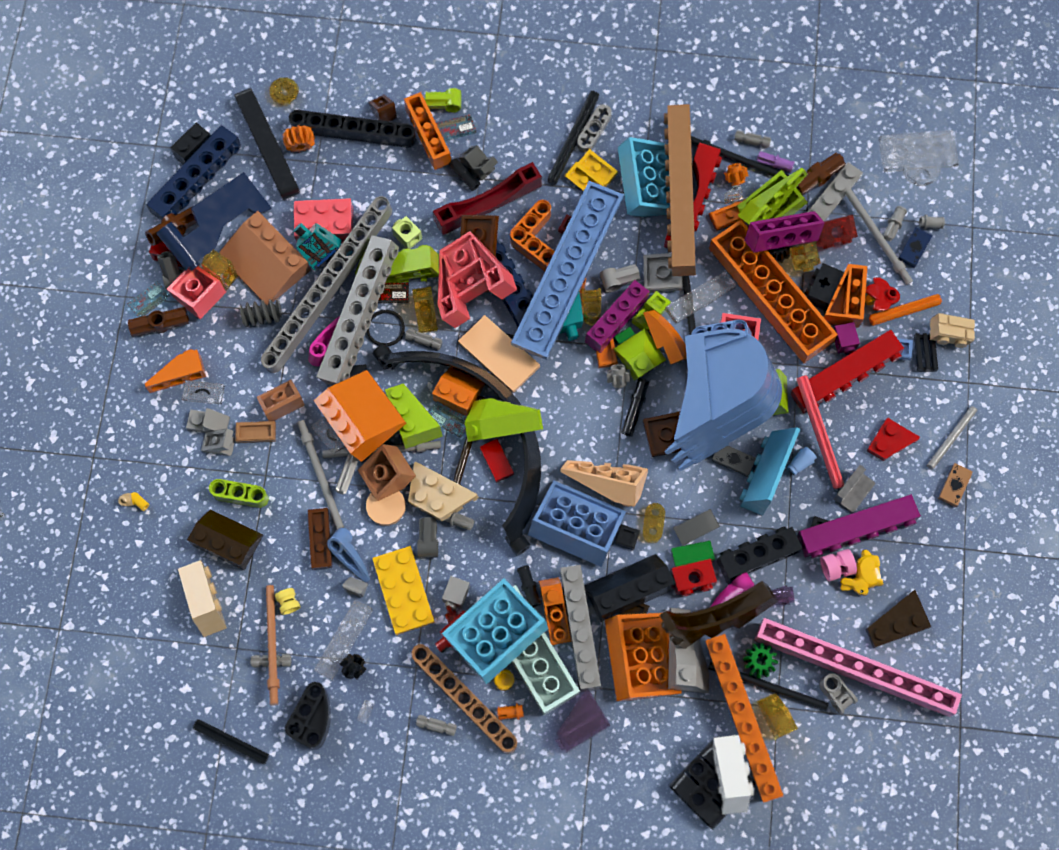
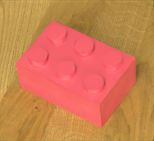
M351 198L294 201V229L300 223L308 229L314 224H319L340 238L341 243H343L354 228ZM294 232V237L297 242V240L300 237Z

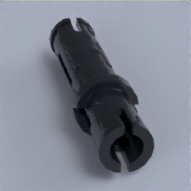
M638 378L634 394H631L630 397L631 404L621 433L626 436H633L641 407L646 401L645 395L650 381L643 378Z

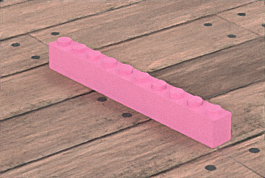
M763 618L754 639L758 643H764L766 646H771L776 650L950 717L957 712L962 694L769 619Z

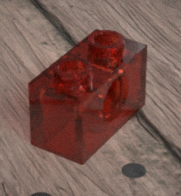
M853 215L824 221L819 240L815 241L816 247L823 246V249L835 247L834 243L841 241V245L851 243L852 238L858 237ZM833 228H836L838 230V236L836 238L832 235Z

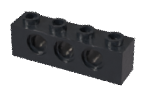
M785 526L775 530V534L771 536L764 534L758 537L754 543L750 544L748 541L738 546L739 549L734 551L728 549L721 552L717 563L726 583L744 573H752L800 553L803 548L793 527L788 529ZM772 542H779L782 548L779 550L775 549L772 546ZM754 549H760L763 552V557H757L754 554ZM735 557H743L745 564H738Z

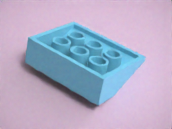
M629 137L617 147L627 215L640 217L667 215V208H670V203L666 202V192H670V187H666V176H669V171H666L665 160H669V155H665V144L668 143Z
M795 427L771 431L769 437H764L761 444L764 450L762 454H757L754 465H757L755 472L751 471L746 482L750 484L748 489H743L739 499L742 500V504L740 507L763 516L773 499L800 428Z
M503 578L449 626L442 635L487 685L548 629V626L542 616Z

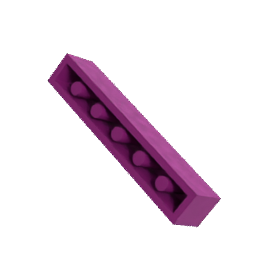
M912 494L801 530L797 537L803 548L802 551L805 558L811 556L813 559L822 556L823 552L830 550V552L838 551L845 544H849V546L856 545L861 542L860 539L866 537L868 540L874 539L879 536V533L886 531V534L897 531V527L903 525L905 528L913 526L921 515Z

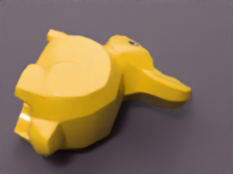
M862 550V556L856 562V577L854 579L842 578L840 580V588L842 591L853 589L855 593L866 596L869 592L868 588L883 586V579L880 576L879 557L872 555L868 550Z

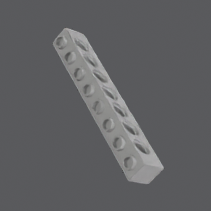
M374 235L370 238L316 376L324 383L335 385L350 378L352 367L357 361V354L364 343V336L371 325V318L377 309L378 300L384 291L385 282L391 273L392 264L398 255L399 247L390 239Z

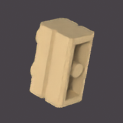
M938 313L930 320V339L937 341L938 344L946 345L951 343L955 344V347L964 348L975 339V320Z

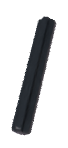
M197 719L193 725L194 730L262 764H265L269 758L268 753L200 719Z

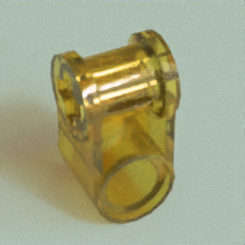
M582 288L583 319L587 325L594 326L601 316V288H597V290H585V288ZM589 312H594V313H596L597 315H595V316H590V315H588V313H589Z

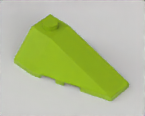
M801 167L750 200L748 204L745 203L740 208L738 217L747 225L750 222L770 219L806 177L807 172Z

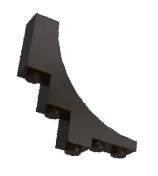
M761 581L743 593L707 609L688 613L665 611L659 616L663 621L661 623L663 629L668 634L671 633L670 639L676 646L679 645L686 649L705 635L710 638L716 637L732 625L738 629L779 601L769 585Z

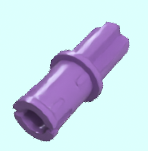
M762 151L759 152L757 162L791 173L794 161Z

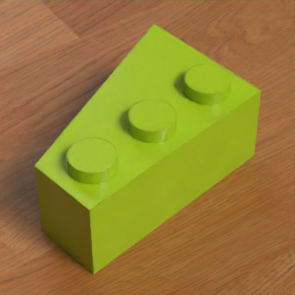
M421 245L415 249L401 250L394 259L391 273L385 283H409V279L421 278V282H426L427 278L439 277V254L430 245Z
M404 383L385 389L387 397L406 421V424L399 430L405 449L443 437L440 425Z

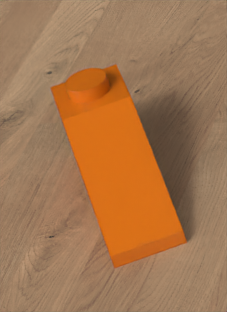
M189 349L184 351L183 354L177 355L145 383L149 393L206 377L202 358L198 350Z

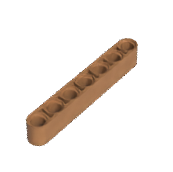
M422 644L416 645L412 649V658L424 673L503 753L511 754L517 749V739L508 728L427 646ZM420 650L427 652V656L423 660L416 658V654ZM433 665H439L441 671L434 675L430 673V668ZM449 679L456 682L455 687L452 689L444 687L445 682ZM460 695H469L470 701L467 704H461L459 702ZM476 709H482L485 714L483 718L476 719L473 716V712ZM492 723L499 726V731L496 734H491L487 730L488 726ZM504 739H512L514 746L511 749H505L502 746Z

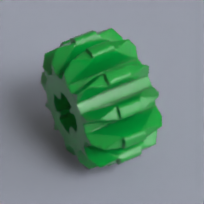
M760 643L759 649L756 644H752V650L746 649L745 653L748 656H744L742 659L745 662H749L744 665V669L751 668L752 670L749 672L751 676L757 672V678H761L762 673L767 678L769 677V671L774 673L776 670L773 665H777L778 661L772 658L777 653L773 652L770 654L769 651L772 647L768 646L765 650L764 643ZM758 656H760V659L763 657L765 660L762 665L761 662L759 664L756 662Z

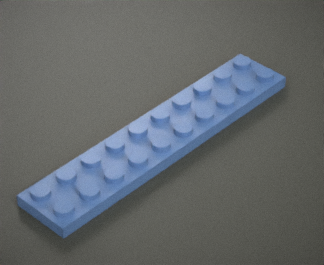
M588 181L512 339V346L545 360L548 359L623 200L624 194Z

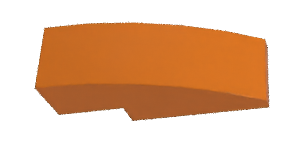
M655 310L644 312L643 314L656 348L665 349L670 364L686 360V345L675 328Z

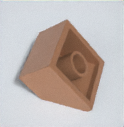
M382 444L358 469V472L377 501L404 489L416 477L399 448Z

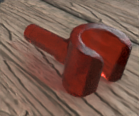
M450 605L446 607L448 613L445 614L448 624L458 616L456 610H452Z

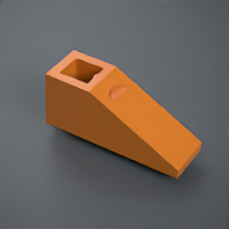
M559 577L539 581L550 643L557 645L571 642Z

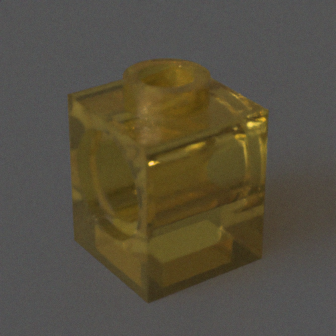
M816 242L804 243L789 248L794 271L802 269L803 272L814 270V266L821 264Z

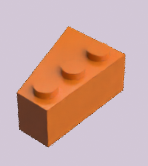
M847 265L824 315L825 320L829 324L842 325L854 322L856 328L860 327L864 320L867 266Z

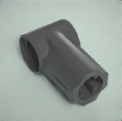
M169 251L162 252L157 256L166 290L182 273V270H179L176 258Z
M424 517L419 519L418 558L438 557L436 518Z

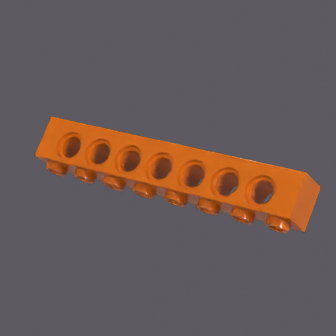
M722 634L705 640L741 743L744 742L746 757L762 802L765 803L782 797L784 795L726 635Z

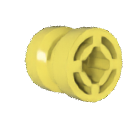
M294 588L284 589L275 594L276 601L280 603L279 609L282 615L293 613L301 608L299 601L295 599L296 593Z

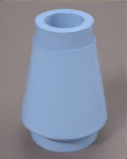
M808 447L799 450L787 468L794 475H797L815 463L814 460L817 457Z

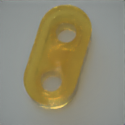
M658 503L650 504L645 511L642 536L648 543H657L663 534L665 509ZM657 510L659 515H653L652 511ZM650 529L656 530V534H655V535H651V534L649 533V530H650Z

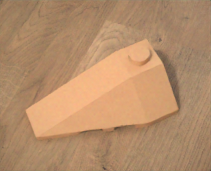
M567 460L561 467L560 472L616 503L627 507H634L641 497L648 469L629 464H623L622 467H611V463L594 466L592 462Z

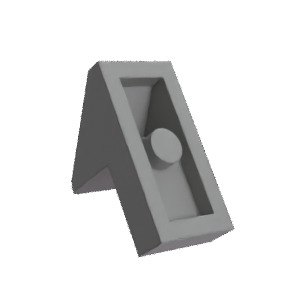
M206 408V412L190 410L186 429L203 433L228 428L230 417Z
M226 428L205 432L201 451L231 456L235 443V438L232 437L233 430Z

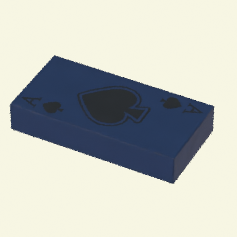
M915 227L898 259L915 268L933 235Z

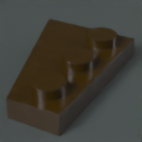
M913 590L865 630L874 649L929 629L931 625L916 590Z

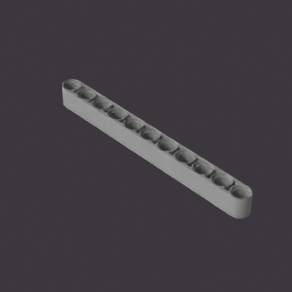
M379 196L373 200L263 353L261 363L269 372L276 373L282 369L365 253L371 236H377L390 218L392 207L386 197ZM386 205L385 209L378 210L380 206ZM375 220L373 225H368L370 221ZM359 236H365L363 240L357 241ZM348 251H354L351 256H346ZM338 266H343L340 271H335ZM326 282H332L330 286L324 287ZM315 297H320L318 302L313 303ZM305 312H309L308 317L302 318ZM293 328H298L296 333L290 334ZM287 343L286 348L279 350L281 344ZM271 359H276L273 365H268Z

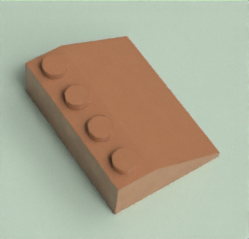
M259 211L243 222L218 253V256L261 300H264L266 305H268L269 299L274 302L311 271L308 261Z

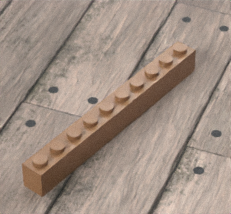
M690 104L667 105L668 113H664V124H668V128H664L665 140H668V144H665V155H669V160H665L666 171H669V176H666V187H670V192H666V202L670 203V208H667V219H671V224H667V236H671V241L667 242L668 252H672V257H668V269H672L673 276L696 275Z

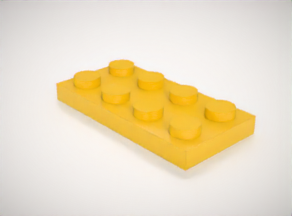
M411 546L372 558L395 635L435 623Z

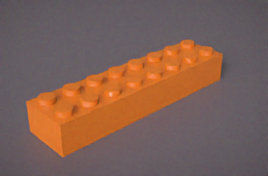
M741 219L711 239L709 250L804 364L834 343L838 334L768 250L759 252L751 250L744 241L748 226Z

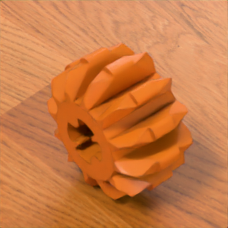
M306 125L292 126V128L286 129L283 133V143L288 151H306V149H311L315 144L313 131Z

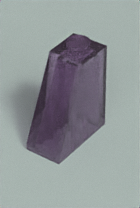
M589 689L583 693L556 734L558 739L555 741L561 751L565 749L569 753L610 727V723Z

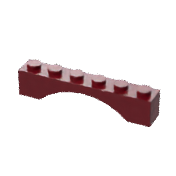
M531 162L517 169L504 181L480 195L459 202H451L434 210V221L441 234L445 235L461 227L462 215H486L542 187V176L535 164Z

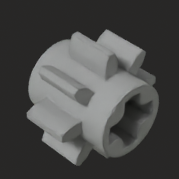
M616 364L611 366V370H607V383L612 382L613 387L622 388L627 385L626 382H630V369L625 370V365Z

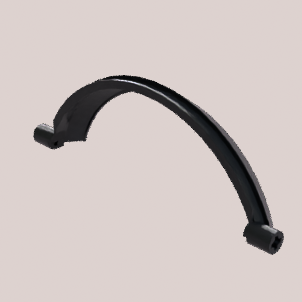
M387 344L380 345L372 353L384 370L394 369L399 363L425 362L453 367L478 378L490 387L503 402L521 405L513 393L496 377L477 365L458 357L428 351L392 353ZM535 431L520 433L524 450L523 482L515 506L502 525L507 535L505 540L516 556L524 553L531 547L522 532L534 510L540 488L541 456Z

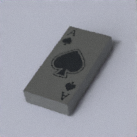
M726 446L714 454L712 461L748 477L756 458Z

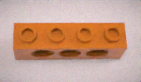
M419 92L404 98L405 110L434 170L448 165L451 162L450 151L422 93Z

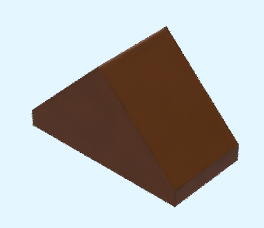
M385 94L368 101L377 120L392 121L397 118L395 104Z

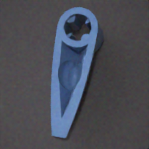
M339 528L327 541L329 550L364 582H368L370 577L366 566L351 543L353 538L351 532L345 528Z

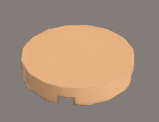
M400 491L379 501L370 493L366 501V510L369 518L381 526H390L402 518L406 511V502Z

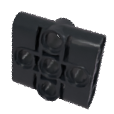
M711 740L669 784V787L713 830L728 814L722 815L720 809L723 806V800L718 790L720 784L718 773L716 774L712 748L713 740ZM693 764H699L702 767L701 775L693 773ZM747 775L748 783L752 782L754 787L756 782L750 775ZM709 779H714L717 782L716 790L713 791L708 788L707 781ZM694 794L702 796V805L694 804L692 800Z

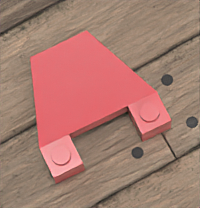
M471 231L439 250L438 308L442 320L452 327L457 328L470 319L466 303L487 290L501 300L517 290L512 274Z

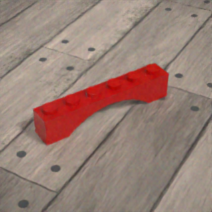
M699 143L692 165L697 181V196L693 202L694 232H697L700 221H697L698 215H703L706 206L703 205L704 199L708 200L711 189L708 188L709 184L714 183L717 174L714 172L715 167L719 168L722 157L719 156L721 149ZM666 236L664 242L665 248H668L667 241H671V236Z

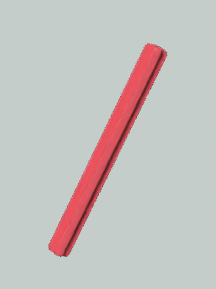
M801 376L797 378V383L834 489L844 486V482L808 376Z

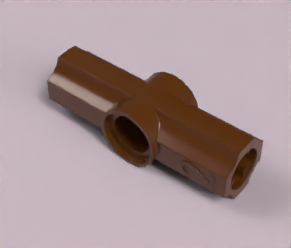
M834 153L823 162L813 164L807 170L806 177L796 187L802 196L816 186L824 185L832 175L843 169L846 165L843 156Z
M192 207L177 215L167 214L160 224L145 231V236L152 246L161 243L162 240L156 233L170 222L175 225L183 236L187 228L196 224L191 211Z
M185 307L164 312L156 310L147 316L128 320V327L132 337L152 332L164 333L170 328L189 324V317ZM162 319L160 324H155L157 320Z

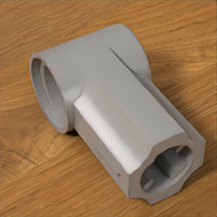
M635 264L619 269L608 268L600 272V277L607 293L614 292L620 289L621 286L631 284L634 280L640 281L639 270Z

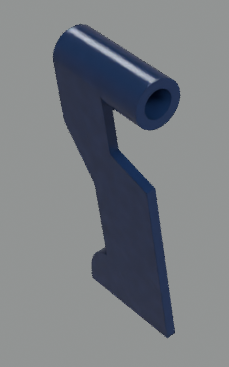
M243 172L191 208L198 226L195 230L183 237L175 225L170 222L156 234L185 270L190 269V271H193L200 265L199 261L216 248L222 229L226 224L247 209L252 213L257 211L265 213L272 208Z

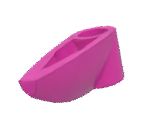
M340 316L331 322L310 345L308 359L313 366H321Z
M748 573L735 578L717 596L711 607L723 603L753 587L755 584Z

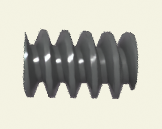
M279 298L276 299V304H273L271 299H269L268 305L265 304L264 300H261L260 306L257 305L256 301L253 302V307H250L248 302H246L245 308L240 304L241 319L245 327L249 326V322L255 326L257 320L262 325L265 319L270 324L272 323V318L276 323L279 322L280 317L282 318Z

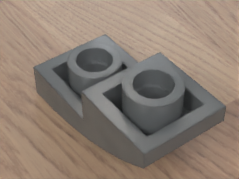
M709 509L673 529L682 546L719 528L720 525L712 510Z

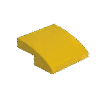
M589 149L579 162H575L565 177L584 191L588 181L606 187L619 172Z

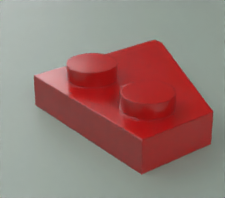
M887 417L867 451L885 461L895 453L917 442L920 436Z

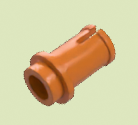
M518 703L514 706L497 707L499 720L511 718L520 720L521 717H524L523 705H518Z

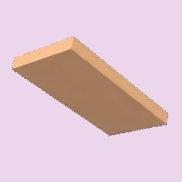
M485 315L458 340V343L512 393L518 390L540 368V364L527 352L512 346V339Z

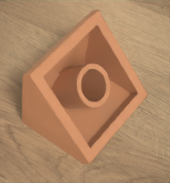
M292 380L257 396L268 421H275L305 406Z

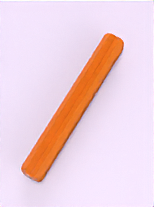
M939 294L925 297L886 311L871 314L869 321L874 326L940 305L942 299Z

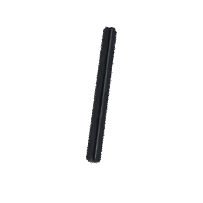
M590 91L547 178L549 184H557L577 143L578 137L599 98L598 92Z

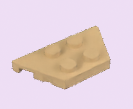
M415 461L413 472L416 477L411 481L408 498L410 505L442 522L449 518L451 514L463 509V506L468 502L476 501L479 498L476 493Z

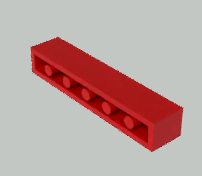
M892 330L887 331L810 378L809 382L817 405L823 401L827 403L836 397V393L840 391L842 393L846 392L852 387L851 384L856 381L859 383L869 377V373L873 371L875 373L879 372L885 367L884 364L891 361L893 363L900 359L904 347ZM799 386L791 390L790 395L804 414L807 412Z

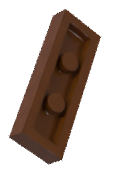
M328 508L309 509L308 525L311 569L332 568V554L327 546V541L330 539Z

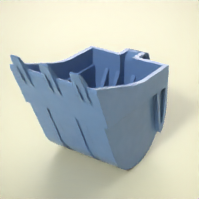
M743 320L699 326L692 331L691 335L685 336L688 367L687 386L674 436L675 441L665 450V453L668 455L679 448L682 449L672 459L673 463L686 456L688 457L678 467L680 471L699 463L728 446L730 442L766 422L775 413L782 397L780 377L764 347L752 336L750 328Z

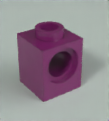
M854 322L835 326L834 330L838 334L834 341L837 354L844 353L847 355L857 350L860 341Z

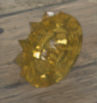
M282 77L276 79L271 84L269 93L275 103L278 102L282 105L285 103L291 104V101L296 100L299 89L293 79ZM281 87L287 91V96L282 93Z

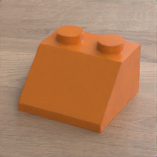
M450 367L440 377L432 392L433 401L468 416L473 402L477 401L485 383Z

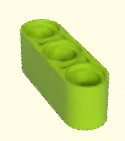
M215 479L209 485L211 495L221 502L262 508L269 501L268 494L261 486L223 479ZM218 487H224L222 493H215ZM238 490H243L242 496L235 497V493ZM258 493H262L263 497L260 500L255 501V495Z

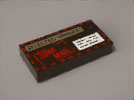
M385 283L384 291L380 295L378 303H409V283Z

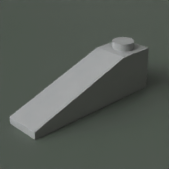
M670 608V612L673 613L691 612L686 609ZM669 633L668 689L709 693V671L700 641L697 640L685 649L679 645L676 646L670 639L671 633Z

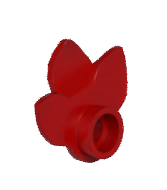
M874 277V284L866 287V293L876 299L873 304V310L886 311L891 305L896 304L900 300L898 290L890 287L888 282L882 278Z

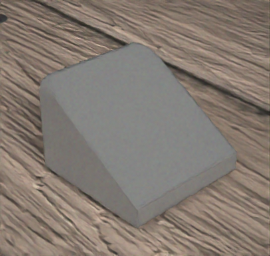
M350 577L343 583L342 587L346 592L362 598L368 584Z

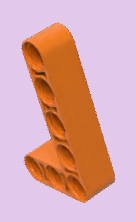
M539 200L513 227L510 232V243L514 249L545 272L550 262H545L544 259H551L555 251L535 237L551 218V204L546 200ZM539 210H546L547 212L540 213ZM528 223H534L535 225L532 226V227H530V226H527L526 224H528ZM521 236L523 239L516 240L515 237ZM536 247L537 250L531 251L529 248ZM586 278L582 284L579 293H582L585 290Z

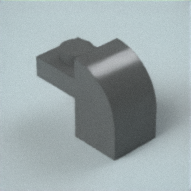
M478 145L470 146L458 157L466 169L469 168L471 170L470 173L481 181L496 169L494 166L498 163L494 156L486 157Z

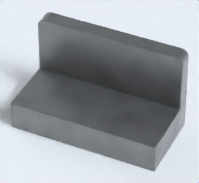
M861 465L858 466L833 499L851 513H854L875 485L873 480L863 474L866 469Z

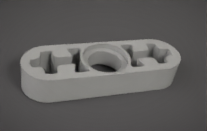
M599 105L579 135L577 147L581 152L586 153L589 149L592 150L608 125L612 115V110L609 106ZM606 112V115L600 121V113ZM597 125L600 129L597 132H592L589 127ZM589 136V144H586L585 146L582 145V143L585 142Z

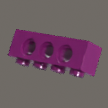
M815 211L750 222L744 241L753 252L818 241L824 221Z
M634 280L586 333L585 343L601 353L646 303L650 291Z

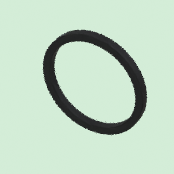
M392 310L377 311L373 314L371 321L383 313L393 314L401 321L402 331L396 340L390 343H381L373 339L369 329H367L369 339L379 346L382 344L392 346L398 343L405 332V324L402 317Z

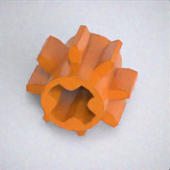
M741 163L729 165L727 172H724L725 180L728 183L731 182L732 186L743 184L746 179L745 177L749 176L747 167L744 168V166H741Z

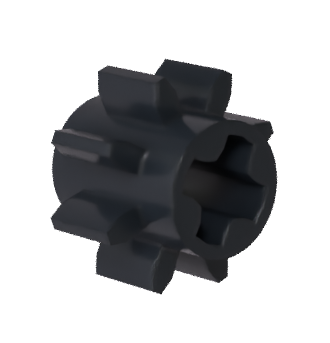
M349 653L340 662V665L343 667L341 669L342 674L348 679L355 677L358 680L367 669L364 667V659L358 654L351 655Z

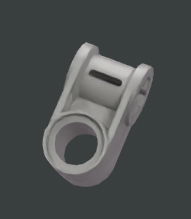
M829 674L820 680L819 688L839 714L842 715L847 707L852 703L856 704L858 702L854 693L838 675ZM827 679L833 680L835 684L833 690L827 687Z

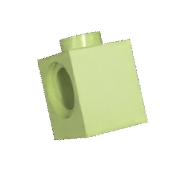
M407 216L394 223L392 227L393 235L406 249H411L422 240L421 231ZM404 230L410 231L408 234L402 233Z

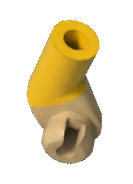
M136 492L125 493L118 499V503L121 506L136 505L142 511H145L150 505Z

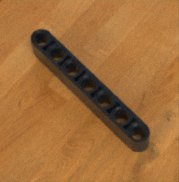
M250 87L234 94L282 199L285 200L299 194L298 185L252 88Z
M294 110L289 114L291 128L292 126L306 125L311 128L315 136L406 148L412 147L416 143L415 129L410 124L305 110Z

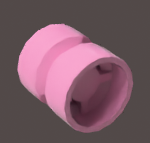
M849 549L837 552L836 556L829 554L820 557L821 568L828 582L840 579L841 575L846 577L857 573L856 562Z

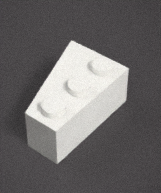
M739 735L714 738L712 748L716 774L718 773L720 784L718 790L723 800L722 815L747 812L750 797L754 795L752 782L748 783L747 775L750 774L748 762H744L743 755H746L744 742L740 743Z

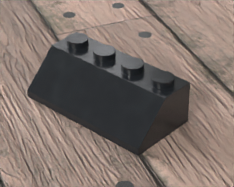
M654 554L584 585V588L600 622H603L605 619L619 615L673 591L676 582L667 565L657 554Z

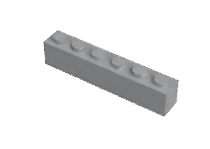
M581 565L560 568V576L579 691L599 690L601 682Z

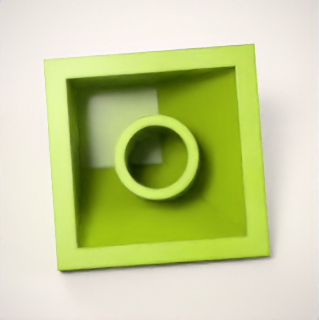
M646 328L613 349L623 365H625V368L630 369V375L634 381L666 361L660 349L656 348L654 340Z

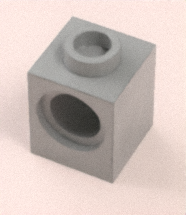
M450 576L442 597V601L446 603L445 606L456 610L457 607L462 609L470 589V582Z

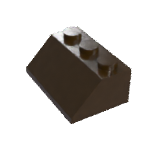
M210 509L196 522L187 541L192 546L245 571L264 535Z

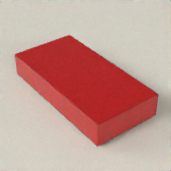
M498 439L480 446L483 457L496 483L514 475Z

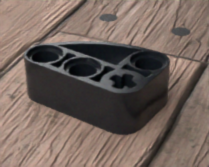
M312 682L306 687L285 726V732L290 738L313 750L323 746L331 721L329 697L321 683ZM316 687L321 688L320 696L312 697V690ZM305 706H310V714L307 716H302V708ZM293 726H294V727H297V726H298V728L300 729V732H299V733L295 732V733L292 735L293 731H292L291 729H292ZM313 734H318V742L311 745L309 737Z

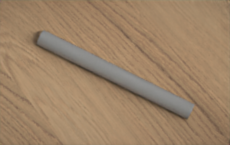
M974 406L968 409L927 464L928 468L933 470L975 415L977 409Z

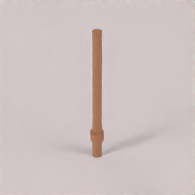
M268 585L266 586L269 664L267 689L270 694V705L275 706L278 705L280 680L277 679L274 586Z

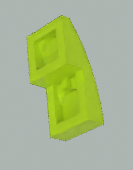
M656 291L646 301L644 307L632 319L631 323L640 330L646 328L649 331L643 313L655 310L660 315H663L670 306L671 301Z

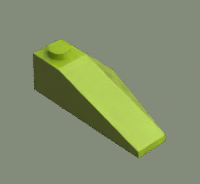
M494 398L474 401L465 420L468 442L543 430L540 409L515 405L506 401L502 402Z

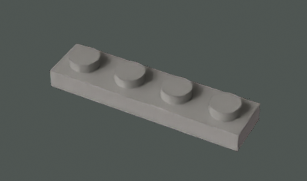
M848 162L808 212L815 211L825 222L846 196L845 191L850 188L852 189L861 178L863 172Z

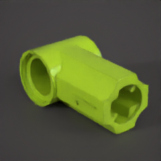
M450 88L445 92H426L425 101L429 109H445L452 113L461 110L462 92L459 89Z

